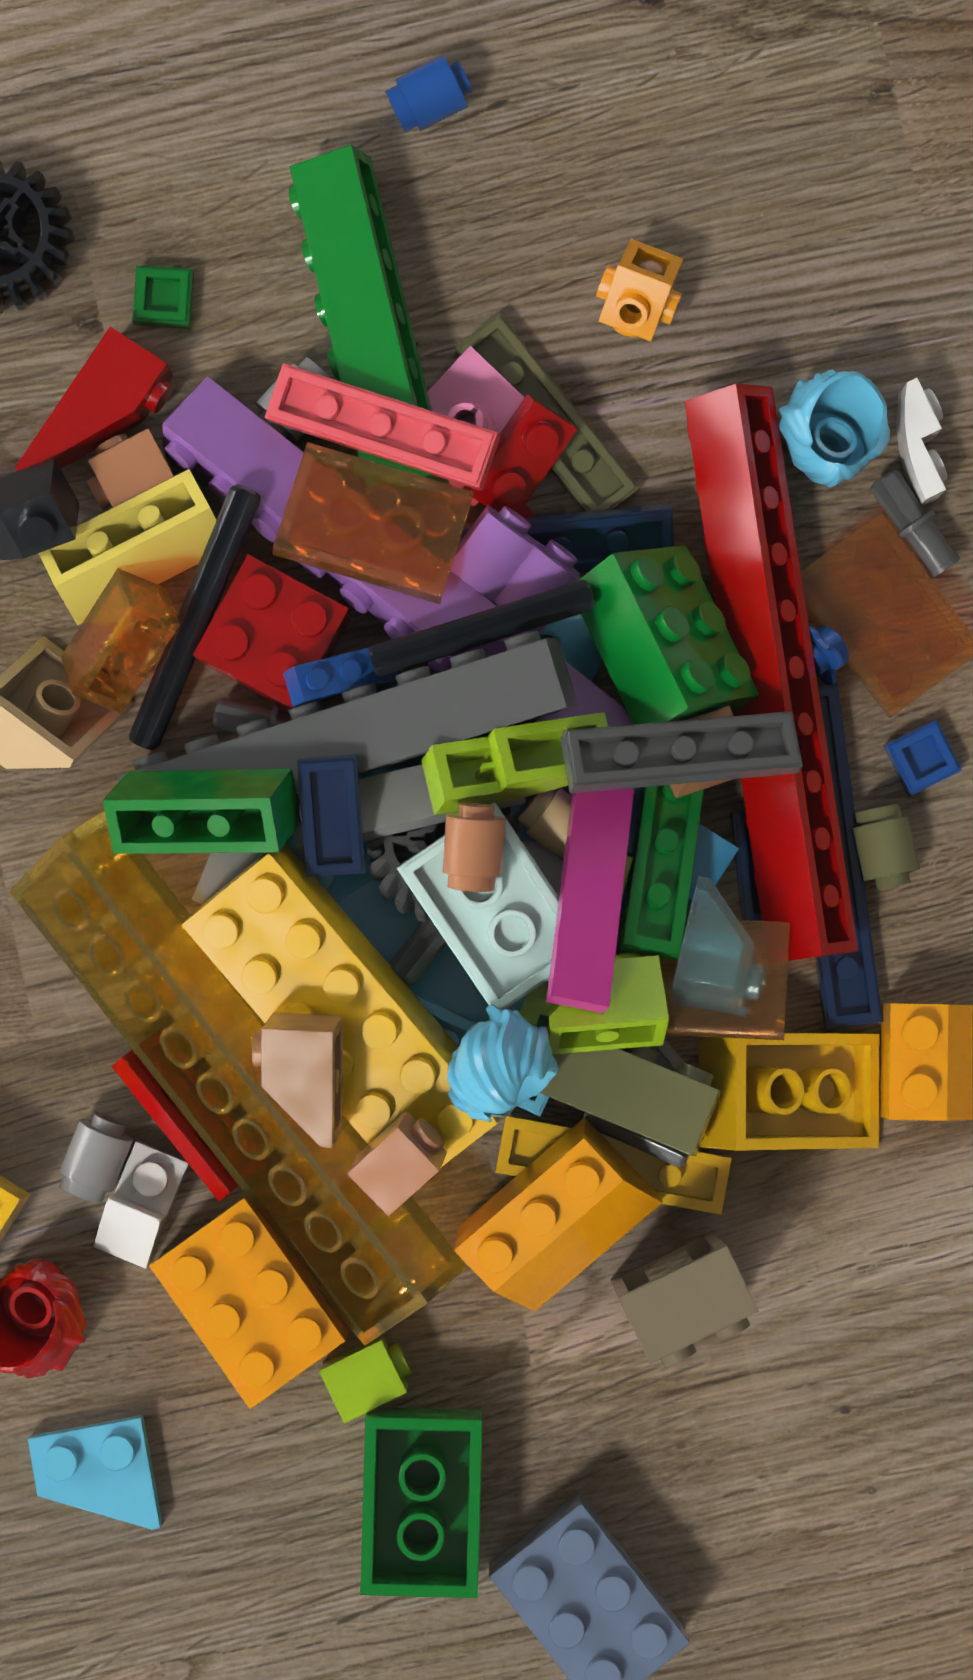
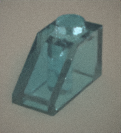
M698 876L672 985L677 1004L746 1017L749 1000H759L761 997L766 966L758 964L755 943L711 879Z

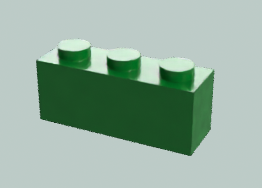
M292 768L128 771L103 799L113 854L280 852L301 823Z

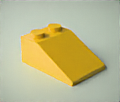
M699 1032L698 1069L713 1074L714 1077L710 1086L722 1091L700 1147L734 1151L879 1148L880 1034Z

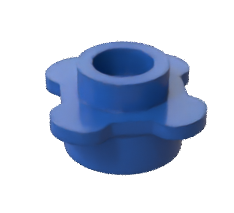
M809 625L816 676L825 684L832 685L837 681L836 670L840 669L849 660L847 646L840 635L832 628L821 625L815 629Z

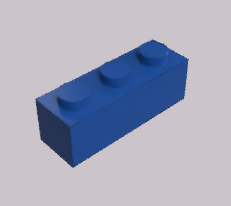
M369 648L297 665L283 672L292 706L296 707L339 696L343 692L375 683L378 686L396 680L395 676L401 674L402 671L382 677L377 676L369 657Z

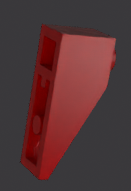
M110 326L15 466V469L20 471L55 458L61 469L95 450L108 439L123 434L139 425L150 411L155 414L158 413L168 401L174 387L169 383L173 378V374L168 364Z

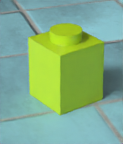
M384 1333L322 1363L319 1369V1373L344 1424L407 1393L408 1383L405 1377L413 1373L399 1342L389 1346Z

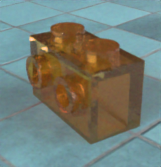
M117 568L61 656L72 695L121 714L123 713L180 626L167 588Z

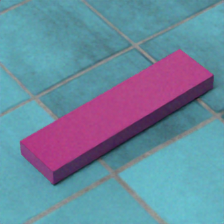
M632 788L572 793L546 999L548 1003L605 1013L610 1007L634 789Z

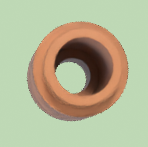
M459 803L458 813L446 814L442 872L448 874V888L472 892H490L495 890L496 877H501L503 870L506 818L494 816V805Z

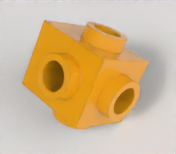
M630 238L618 266L614 267L608 264L602 277L596 297L606 301L598 322L613 327L624 336L640 337L651 342L659 323L663 322L670 325L677 310L682 293L674 290L673 286L683 258Z

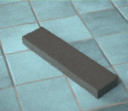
M792 711L565 730L560 738L570 794L795 774L803 767Z

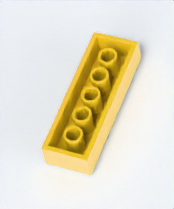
M287 843L280 852H265L197 908L182 924V927L264 1023H266L272 1013L343 1016V1116L368 1145L407 1110L417 1121L424 1119L429 1122L442 1137L444 1142L443 1148L447 1151L442 1164L444 1166L498 1124L500 1117H491L492 1122H484L471 1119L468 1114L456 1109L448 1094L451 1087L447 1080V1072L453 1052L457 1050L458 1045L403 980L392 970L387 961L315 877H306L304 863Z

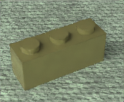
M646 1047L625 1048L623 1050L613 1049L554 1054L552 1056L557 1061L560 1068L559 1072L540 1093L681 1152L697 1156L722 1091L710 1086L714 1077L713 1074L681 1062L678 1072H674L656 1064L659 1052Z

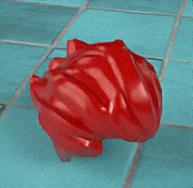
M35 1258L27 1261L26 1264L19 1263L15 1265L13 1270H9L0 1279V1371L3 1373H15L17 1376L24 1375L26 1379L44 1376L49 1370L53 1369L61 1372L74 1352L78 1350L79 1344L85 1342L83 1333L87 1329L88 1324L82 1313L76 1284L69 1277L65 1276L57 1265L42 1258Z

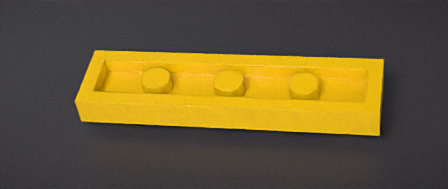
M509 1115L505 1116L495 1173L517 1176L573 1127ZM601 1133L662 1198V1204L722 1215L731 1157L698 1151L697 1156H689L688 1161L683 1167H676Z

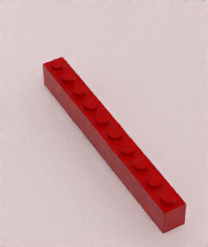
M735 383L684 402L688 422L687 432L691 442L696 476V491L699 496L704 529V545L707 551L713 589L712 599L725 618V626L740 656L747 662L751 678L760 694L733 713V716L792 711L803 767L795 774L741 778L746 809V825L749 831L755 870L754 880L758 890L763 923V939L766 944L768 963L772 964L858 951L773 387Z

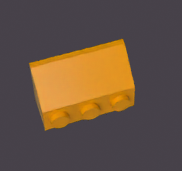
M584 1117L458 1226L454 1251L493 1292L535 1312L661 1205L663 1201L652 1187Z

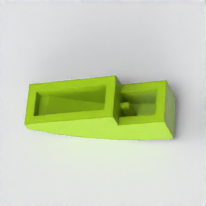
M605 712L494 728L488 737L431 745L421 762L434 816L457 812L459 810V803L490 805L495 802L497 804L568 786L560 738L565 730L608 727Z

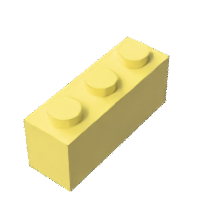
M190 469L80 524L77 526L76 540L40 552L39 555L56 590L76 624L80 625L199 564L216 523V518Z

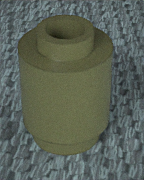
M900 803L855 813L858 827L852 828L863 880L875 879L877 890L911 883L909 872L919 870L920 867L909 817H902Z

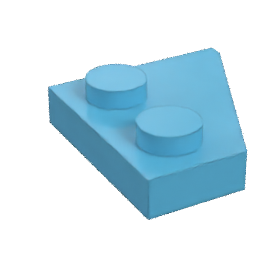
M144 1415L31 1435L28 1438L37 1496L151 1530L162 1526Z

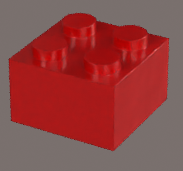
M247 554L195 649L193 656L199 663L289 711L296 707L292 706L283 672L297 665L331 657L352 615L346 606Z

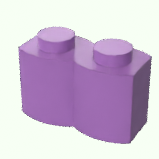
M487 505L447 559V568L472 588L494 601L498 606L567 585L580 579L579 572L573 568L578 561L577 558L553 540H550L544 546L527 534L532 527L531 524L507 506H504L498 512ZM546 625L531 630H538L540 635V633L543 631Z

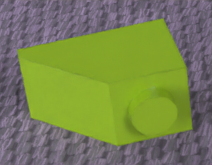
M623 953L615 956L610 1007L605 1013L560 1005L549 1017L547 1031L552 1055L663 1045L669 1022V1014L659 955L641 957L636 953Z

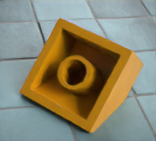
M881 1003L883 1022H881L879 1117L889 1120H973V1005Z

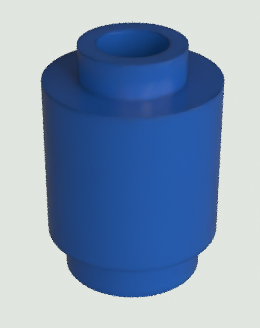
M443 55L395 79L397 85L385 91L404 132L415 127L422 131L467 108L468 105L464 96L473 92L460 62L457 60L449 65Z

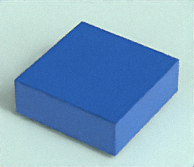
M937 720L883 746L908 797L962 771Z

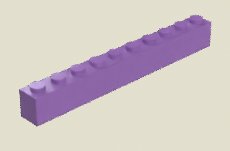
M208 376L163 422L164 452L177 468L183 472L188 469L190 471L193 470L208 482L210 492L222 504L229 489L236 484L246 486L260 494L261 501L252 520L256 530L267 540L273 543H277L280 540L294 551L297 561L308 573L317 578H321L324 575L339 587L342 598L353 609L360 613L369 611L384 623V629L391 639L497 607ZM528 631L428 662L429 666L437 674L452 669L450 658L469 651L483 648L486 657L507 651L505 640L528 633ZM567 662V668L579 706L522 723L528 724L605 712L608 727L634 725L628 711Z

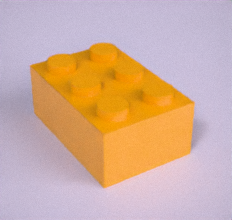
M250 1193L149 1266L249 1409H252L344 1343L348 1336L346 1328Z

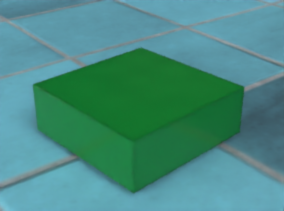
M136 265L132 317L134 325L190 329L194 285L193 269Z

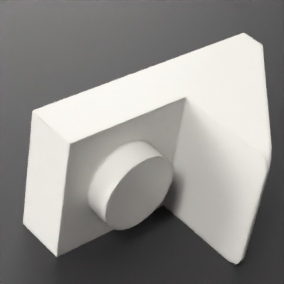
M139 1140L136 1141L114 1195L108 1197L93 1247L146 1269L188 1170V1162L183 1158Z

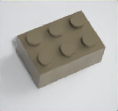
M714 1231L611 1279L618 1299L649 1364L660 1359L665 1367L678 1363L697 1351L693 1343L714 1333L718 1340L734 1336L751 1325L747 1317L759 1312L728 1246Z

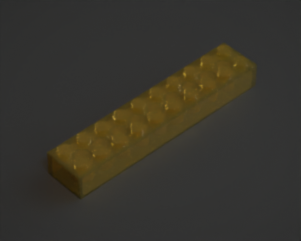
M105 810L63 835L9 890V893L364 1346L429 1303L467 1268V1265L454 1251L450 1242L437 1229L416 1202L413 1195L388 1217L347 1175L355 1157L368 1144L344 1116L343 1130L333 1148L320 1147L261 1087V1067L253 1066L252 1043L255 1031H261L265 1023L182 927V924L191 914L144 854H113Z

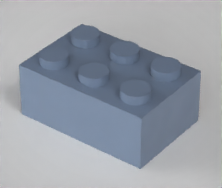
M577 1492L489 1562V1577L569 1680H645L690 1644L683 1624L580 1492Z

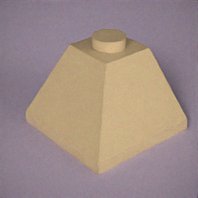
M43 636L0 674V765L5 769L70 768L131 709L133 702Z

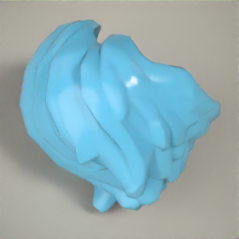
M832 369L821 374H815L814 379H810L808 382L800 379L786 405L779 408L782 416L779 430L785 438L793 465L803 471L812 482L829 488L842 483L843 480L849 481L854 478L856 474L868 465L870 459H874L883 453L890 441V428L888 426L887 406L884 397L869 378H866L857 371L836 372Z
M493 1004L486 1008L490 1020L478 1022L461 1039V1044L453 1052L447 1072V1080L451 1087L448 1094L456 1109L468 1114L471 1119L484 1122H492L491 1117L507 1116L519 1104L530 1097L538 1095L549 1084L551 1079L558 1074L560 1069L557 1061L552 1056L546 1027L537 1028L535 1025H531L526 1018H523L517 1010L512 1012L511 1010L504 1009L502 1011Z

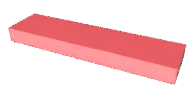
M285 363L282 365L264 417L270 422L482 491L501 437L498 432Z

